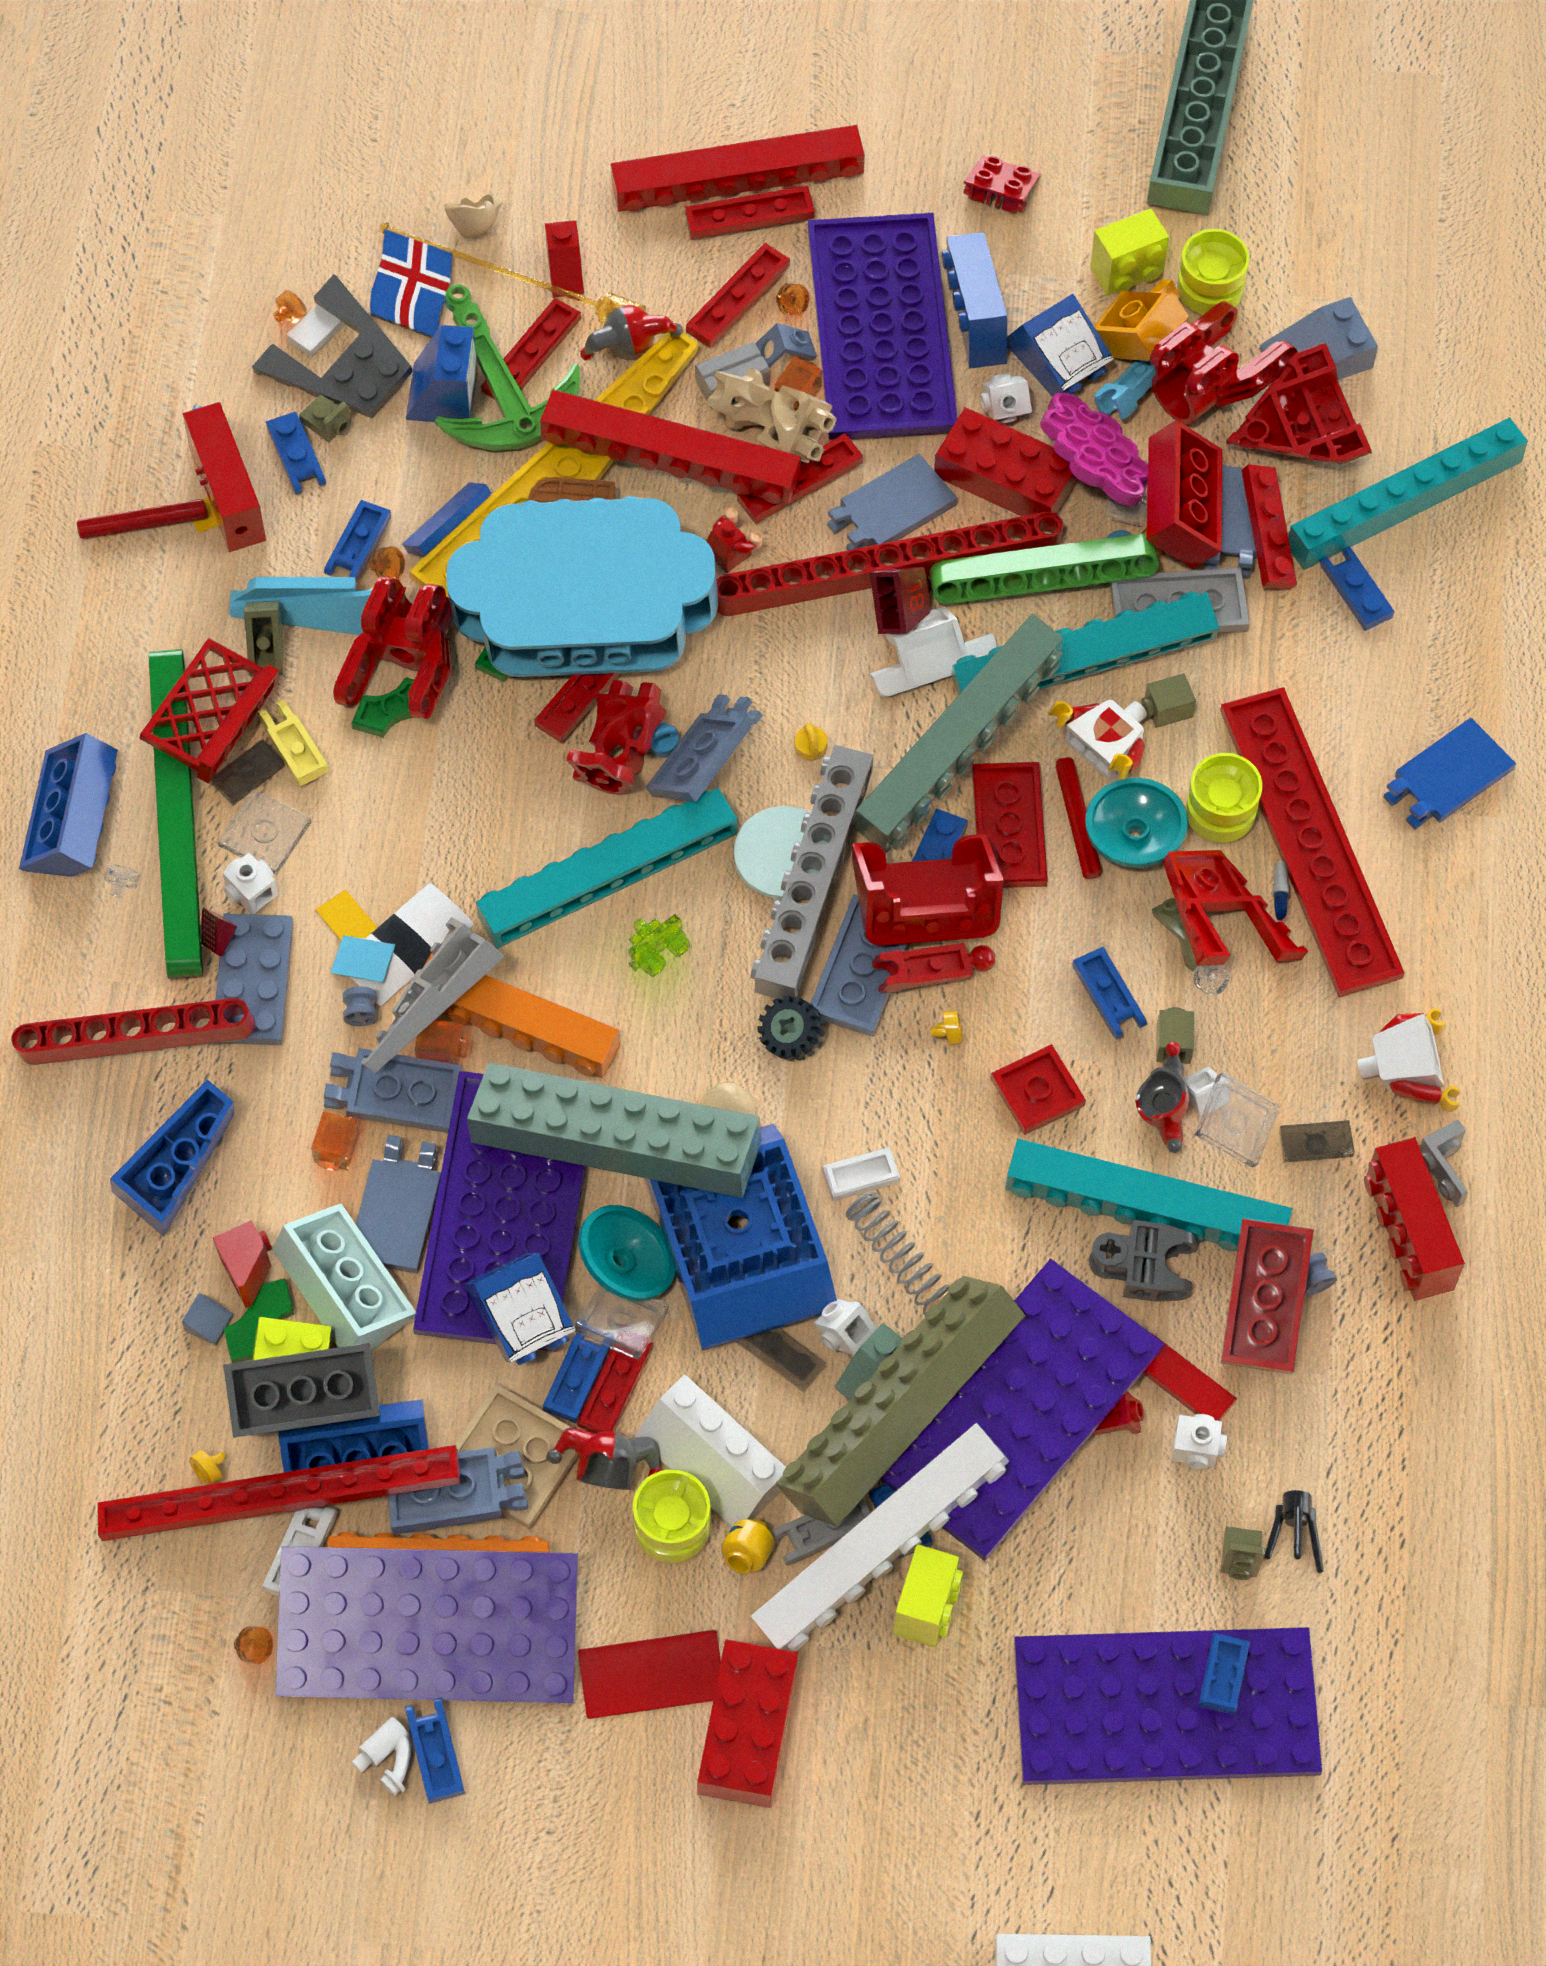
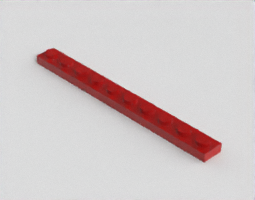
M456 1445L97 1502L98 1536L101 1541L457 1485L461 1484L459 1452Z

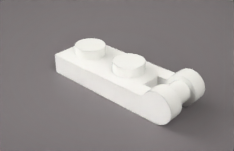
M326 1506L325 1509L314 1507L295 1511L262 1585L264 1591L279 1596L281 1546L322 1547L336 1521L337 1509ZM308 1519L318 1522L315 1529L305 1526Z

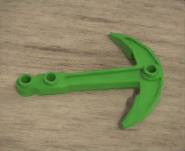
M461 284L449 287L445 294L446 307L453 312V320L456 326L474 327L477 362L504 419L482 424L481 418L453 419L437 416L435 424L443 432L461 443L490 451L518 450L544 440L541 438L540 419L548 400L536 407L529 406L490 337V329L477 304L471 302L469 289ZM462 294L464 296L461 298H455L453 295ZM476 320L477 322L475 324H469L466 321ZM573 363L565 378L553 389L577 396L580 382L579 364ZM529 424L531 425V427L529 429H523L520 427V425Z

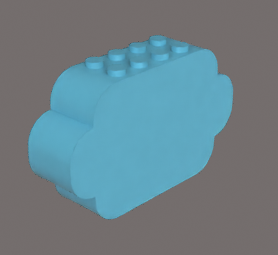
M628 496L616 500L592 498L588 501L560 499L556 502L544 503L530 500L520 504L503 505L493 510L484 519L480 529V541L469 542L458 548L450 557L447 565V590L457 629L466 638L485 643L487 656L493 667L499 672L513 677L664 670L676 663L682 656L686 643L685 634L696 633L706 628L714 619L718 608L715 559L710 545L695 534L681 532L680 521L674 509L667 503L652 498L639 499Z

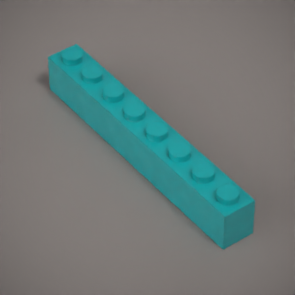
M1509 417L1292 524L1288 536L1291 553L1302 569L1306 570L1320 563V559L1324 557L1330 558L1342 552L1343 548L1352 547L1521 463L1528 440Z
M1189 592L1183 594L1174 602L1166 604V601H1157L1148 605L1147 609L1142 611L1126 610L1118 613L1114 619L1107 621L1094 619L1085 623L1084 627L1071 631V628H1062L1055 631L1064 638L1061 648L1063 655L1058 660L1061 662V665L1049 679L1044 676L1037 686H1039V689H1043L1216 639L1220 628L1208 593L1198 594L1197 592ZM1002 646L990 650L988 655L976 658L975 655L964 656L958 659L956 664H953L951 676L958 695Z
M718 787L711 791H704L697 802L688 801L681 805H672L666 808L662 814L650 820L642 819L635 823L632 828L620 834L613 833L608 835L601 843L595 846L581 848L574 852L571 857L559 863L551 862L544 866L540 872L529 877H519L504 889L499 891L493 890L484 894L480 900L476 901L478 918L495 948L498 949L736 836L737 817Z
M1018 1138L1005 1190L1011 1191L1014 1195L1021 1198H1030L1032 1196L1044 1199L1048 1204L1056 1207L1067 1205L1079 1208L1085 1214L1092 1216L1102 1214L1114 1217L1116 1221L1123 1224H1132L1133 1220L1167 1224L1190 1232L1197 1238V1242L1204 1240L1216 1243L1219 1247L1229 1251L1237 1250L1242 1218L1289 1225L1292 1208Z

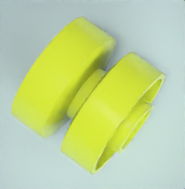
M1221 229L1203 230L1187 240L1182 251L1177 289L1180 292L1179 297L1186 307L1201 315H1204L1221 301H1226L1232 306L1237 307L1243 297L1249 265V252L1244 242L1233 233Z
M1218 753L1208 756L1196 766L1191 777L1186 802V813L1189 825L1199 836L1212 842L1228 843L1244 837L1251 830L1255 823L1262 793V779L1257 768L1246 758L1232 753Z
M663 1470L654 1473L641 1483L633 1500L634 1532L641 1549L657 1561L680 1563L693 1558L704 1548L711 1530L710 1499L704 1485L696 1477L680 1470Z

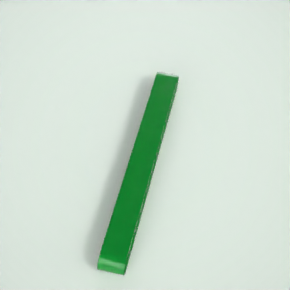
M183 649L148 652L152 716L185 671ZM187 700L172 703L171 710L173 716L188 713ZM188 721L176 723L179 736L189 735ZM170 725L158 726L153 730V734L161 739L173 737ZM190 742L182 744L184 752L190 755ZM153 747L168 979L203 976L191 768Z

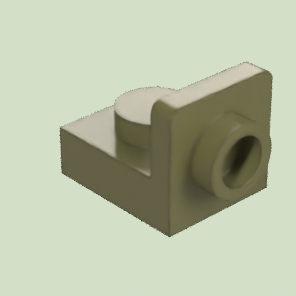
M322 394L299 414L301 423L328 443L337 435L343 434L351 422L347 404L341 402L337 406Z

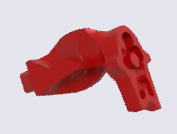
M613 680L608 694L597 693V720L589 742L595 746V753L571 749L567 754L566 761L575 769L572 776L574 780L584 782L597 790L610 794L621 795L628 792L629 785L634 783V775L642 771L644 755L651 748L653 733L667 713L660 705L662 690L655 683H641L638 695L631 696L633 687L630 683ZM615 747H623V751L618 757L610 758V753Z

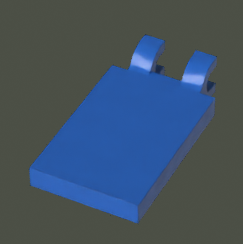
M1470 717L1398 768L1395 773L1396 779L1387 784L1389 791L1384 794L1383 798L1393 807L1411 793L1419 802L1410 807L1411 815L1406 818V822L1416 830L1432 816L1439 823L1513 771L1516 762Z

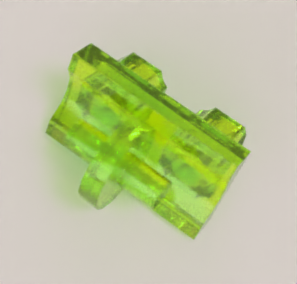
M674 914L662 924L656 918L648 924L641 918L633 922L636 933L629 938L633 945L628 949L631 957L629 966L635 972L641 968L651 977H654L666 966V960L659 953L667 948L677 958L687 952L690 948V941L682 931V920Z

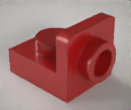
M1127 1392L1091 1435L1096 1436L1125 1429L1133 1434L1141 1433L1140 1421L1144 1420V1410L1140 1400Z

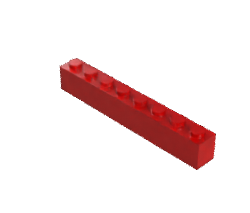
M850 125L610 163L611 183L618 212L637 211L641 208L653 206H668L685 201L696 202L704 198L728 197L736 193L759 192L774 187H790L806 182H822L826 179L838 177H853L857 174H864L865 154L858 126Z
M552 389L540 419L541 438L552 444H564L578 448L585 453L593 452L608 456L615 461L634 463L647 470H660L670 473L677 478H689L700 481L710 487L718 486L733 490L739 495H752L763 498L773 504L781 503L789 506L801 474V456L554 389Z

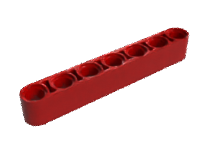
M228 998L26 1023L14 1030L11 1042L24 1062L30 1065L241 1040L252 1034L255 1029V1020L243 1000ZM235 1015H244L239 1022L230 1023L231 1018ZM201 1019H209V1022L204 1027H195ZM175 1023L170 1031L161 1032L164 1025ZM134 1027H140L137 1034L127 1036L129 1030ZM101 1031H106V1034L103 1038H101L100 1040H93L95 1034ZM67 1035L72 1036L69 1042L59 1045L61 1038ZM37 1040V1043L32 1048L24 1049L29 1041Z

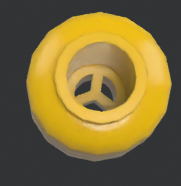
M741 1519L736 1521L721 1545L726 1565L731 1570L740 1574L760 1571L775 1547V1539L767 1524L759 1519Z

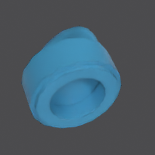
M660 723L653 733L651 748L648 750L649 753L659 758L668 757L679 743L677 728L669 724Z

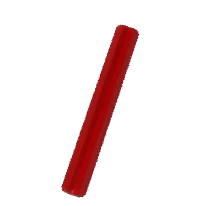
M198 499L79 519L77 521V530L80 538H89L202 519L207 517V510L204 500Z
M1071 757L1060 758L1056 761L1055 767L1082 874L1085 879L1097 878L1101 875L1102 869L1098 853L1087 836L1085 826L1087 810L1075 763Z

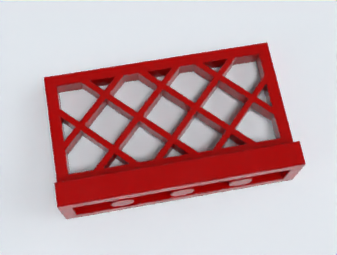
M208 638L142 730L139 739L198 771L197 778L209 784L275 689L279 670L269 664L262 668ZM209 651H212L223 658L224 665L207 668L205 657ZM246 670L253 674L254 677L250 682L236 684L233 671ZM227 673L230 685L213 688L210 675ZM204 676L208 689L190 692L188 681L191 678ZM233 693L236 703L233 706L219 708L216 695ZM210 696L214 709L196 712L193 699ZM187 700L191 713L173 716L171 710L172 703ZM216 717L219 725L217 730L202 732L199 719ZM193 721L197 733L179 736L176 723ZM170 725L173 737L161 739L152 734L155 727ZM199 741L202 751L195 758L184 752L182 744Z

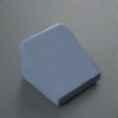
M198 1293L183 1318L182 1324L185 1332L216 1346L224 1333L223 1327L228 1326L233 1314L206 1295Z

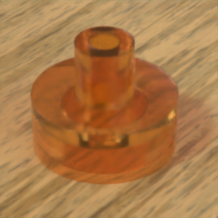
M796 283L784 284L776 295L779 310L785 315H802L809 305V293L805 286Z
M285 290L275 299L278 310L273 313V316L279 323H283L286 319L292 323H298L307 315L304 303L292 291Z
M394 546L379 548L375 551L373 559L370 561V568L378 577L385 576L397 579L401 577L405 568L403 554Z
M247 1626L241 1630L235 1639L234 1648L241 1661L251 1664H262L269 1659L272 1653L273 1638L270 1631L265 1627Z

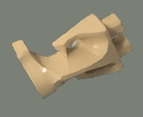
M751 367L744 377L716 371L714 376L717 380L716 389L708 398L706 405L725 415L727 427L740 429L743 426L762 425L765 429L757 437V440L776 450L801 456V461L806 463L809 460H820L824 451L823 445L817 442L822 431L826 433L832 431L837 421L836 417L830 413L832 405L812 395L783 385L779 392L772 391L763 383L761 373ZM735 397L737 404L732 405L731 400ZM798 401L799 408L795 411L794 403ZM776 431L778 434L779 441L774 439V434Z

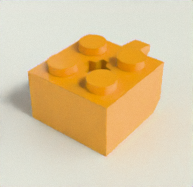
M1162 279L1150 292L1121 291L1099 318L1094 327L1113 358L1149 361L1153 348L1186 321L1189 316L1178 299L1180 292L1172 280Z

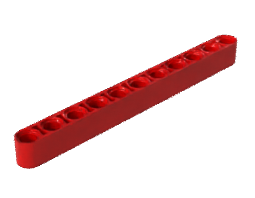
M1040 512L725 574L716 579L718 591L717 612L724 616H734L871 589L870 572L877 570L924 567L926 577H930L931 567L937 562L1060 545L1063 521L1056 513ZM1043 531H1049L1052 534H1045ZM1012 537H1017V538H1020L1021 540H1012L1011 538H1012ZM978 544H988L989 546L983 547ZM947 550H955V551H957V552H956V553H950V552H947ZM923 556L925 559H917L915 557ZM890 562L893 565H884L883 563ZM851 569H861L862 571L854 572ZM820 575H828V576H830V577H828V578H821V577H819V576H820ZM795 581V582H798V583H797V584H788V583H786V582ZM762 587L766 590L758 591L755 588ZM724 594H732V595H734V596H732V597H724V596H722V595H724Z

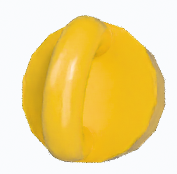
M806 723L795 735V751L801 758L806 760L821 758L827 750L828 738L826 733L821 728L813 726L812 723Z
M950 1010L943 1012L944 1022L933 1025L930 1028V1034L933 1037L947 1036L949 1045L962 1043L963 1034L958 1011Z
M199 1450L190 1456L189 1463L196 1476L205 1485L215 1484L222 1478L217 1466L226 1459L227 1455L225 1452H219L210 1457L205 1451Z

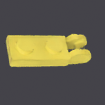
M283 699L276 702L278 713L284 719L283 722L275 725L271 715L265 709L258 711V716L268 733V737L299 787L329 772L326 761L298 716L293 715Z

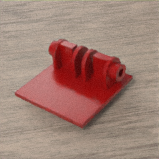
M982 155L964 180L966 185L963 194L968 195V199L983 204L986 201L988 206L992 203L994 194H997L995 208H999L1003 200L1002 210L1017 214V212L1023 213L1027 204L1025 199L1041 174L1032 171L1027 166H1015L1003 162L1002 159L996 156Z

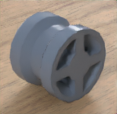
M360 986L349 988L343 992V1003L346 1005V1009L343 1012V1020L346 1024L367 1026L378 1020V1013L374 1008V1004L377 1001V992L374 989Z
M1324 1253L1310 1255L1305 1289L1306 1295L1320 1293L1337 1281L1335 1273L1328 1270L1326 1266L1328 1260Z

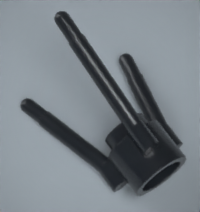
M1300 1490L1287 1491L1283 1494L1282 1505H1276L1275 1520L1264 1557L1265 1559L1271 1558L1282 1522L1285 1520L1286 1525L1294 1527V1558L1299 1560L1302 1549V1527L1306 1526L1308 1522L1316 1570L1318 1573H1322L1324 1568L1316 1526V1509L1311 1507V1494Z

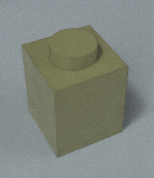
M1185 673L1148 683L1145 697L1141 699V703L1147 712L1146 717H1151L1155 728L1192 718L1196 699Z
M1179 1007L1159 1011L1156 1034V1062H1164L1167 1058L1166 1045L1169 1042H1176L1181 1050L1178 1054L1181 1063L1191 1064L1194 1051V1011H1185Z

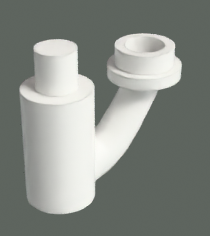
M391 1717L359 1747L361 1753L351 1763L362 1773L371 1764L377 1767L395 1750L396 1759L393 1772L386 1769L380 1782L393 1796H396L399 1792L403 1793L406 1789L402 1782L405 1778L411 1756L409 1733L399 1721Z

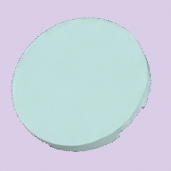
M777 806L760 811L745 822L735 840L734 863L739 877L749 889L771 897L773 901L782 899L784 893L781 890L782 879L786 870H792L794 864L791 861L792 850L796 841H802L804 835L801 832L802 821L805 813L811 814V812L797 807ZM818 840L814 842L817 845L828 844V842L825 840ZM808 869L804 872L807 874H816L819 871L815 869Z

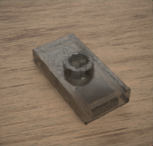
M261 739L215 774L211 783L234 806L285 767V763Z
M1350 1120L1283 1125L1279 1128L1284 1163L1354 1156L1355 1151Z

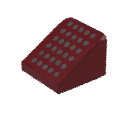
M203 907L201 944L216 955L222 956L237 926L222 915Z

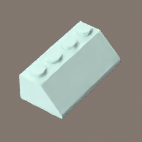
M341 1203L283 1225L272 1247V1251L322 1325L331 1326L330 1336L337 1347L370 1343L371 1350L375 1349L415 1317V1310Z

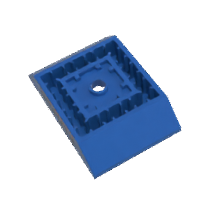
M774 1124L761 1127L762 1141L743 1198L644 1178L702 1350L821 1316L823 1309L828 1304L837 1301L829 1264L784 1137ZM734 1216H742L747 1219L748 1224L742 1229H734L729 1226L728 1221Z

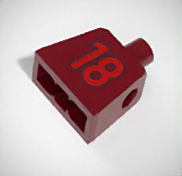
M924 567L890 568L870 572L878 634L909 633L930 613L929 592L932 586L930 579L926 577Z

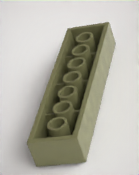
M962 1276L954 1281L948 1288V1293L938 1304L928 1309L921 1323L903 1337L902 1344L891 1356L881 1361L874 1375L856 1389L855 1396L844 1408H841L832 1416L831 1422L819 1435H816L809 1441L807 1449L796 1461L791 1462L784 1469L783 1475L775 1484L801 1514L838 1526L1026 1315L1002 1285L967 1276Z

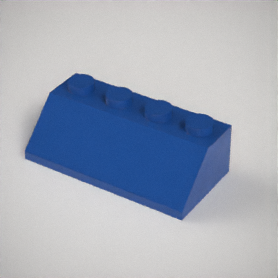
M84 733L45 751L20 861V870L72 877L92 869L97 858L96 848L98 839L103 830L102 820L105 807L110 799L109 788L111 779L116 771L117 749Z
M422 1399L379 1405L380 1416L278 1431L284 1472L429 1449Z

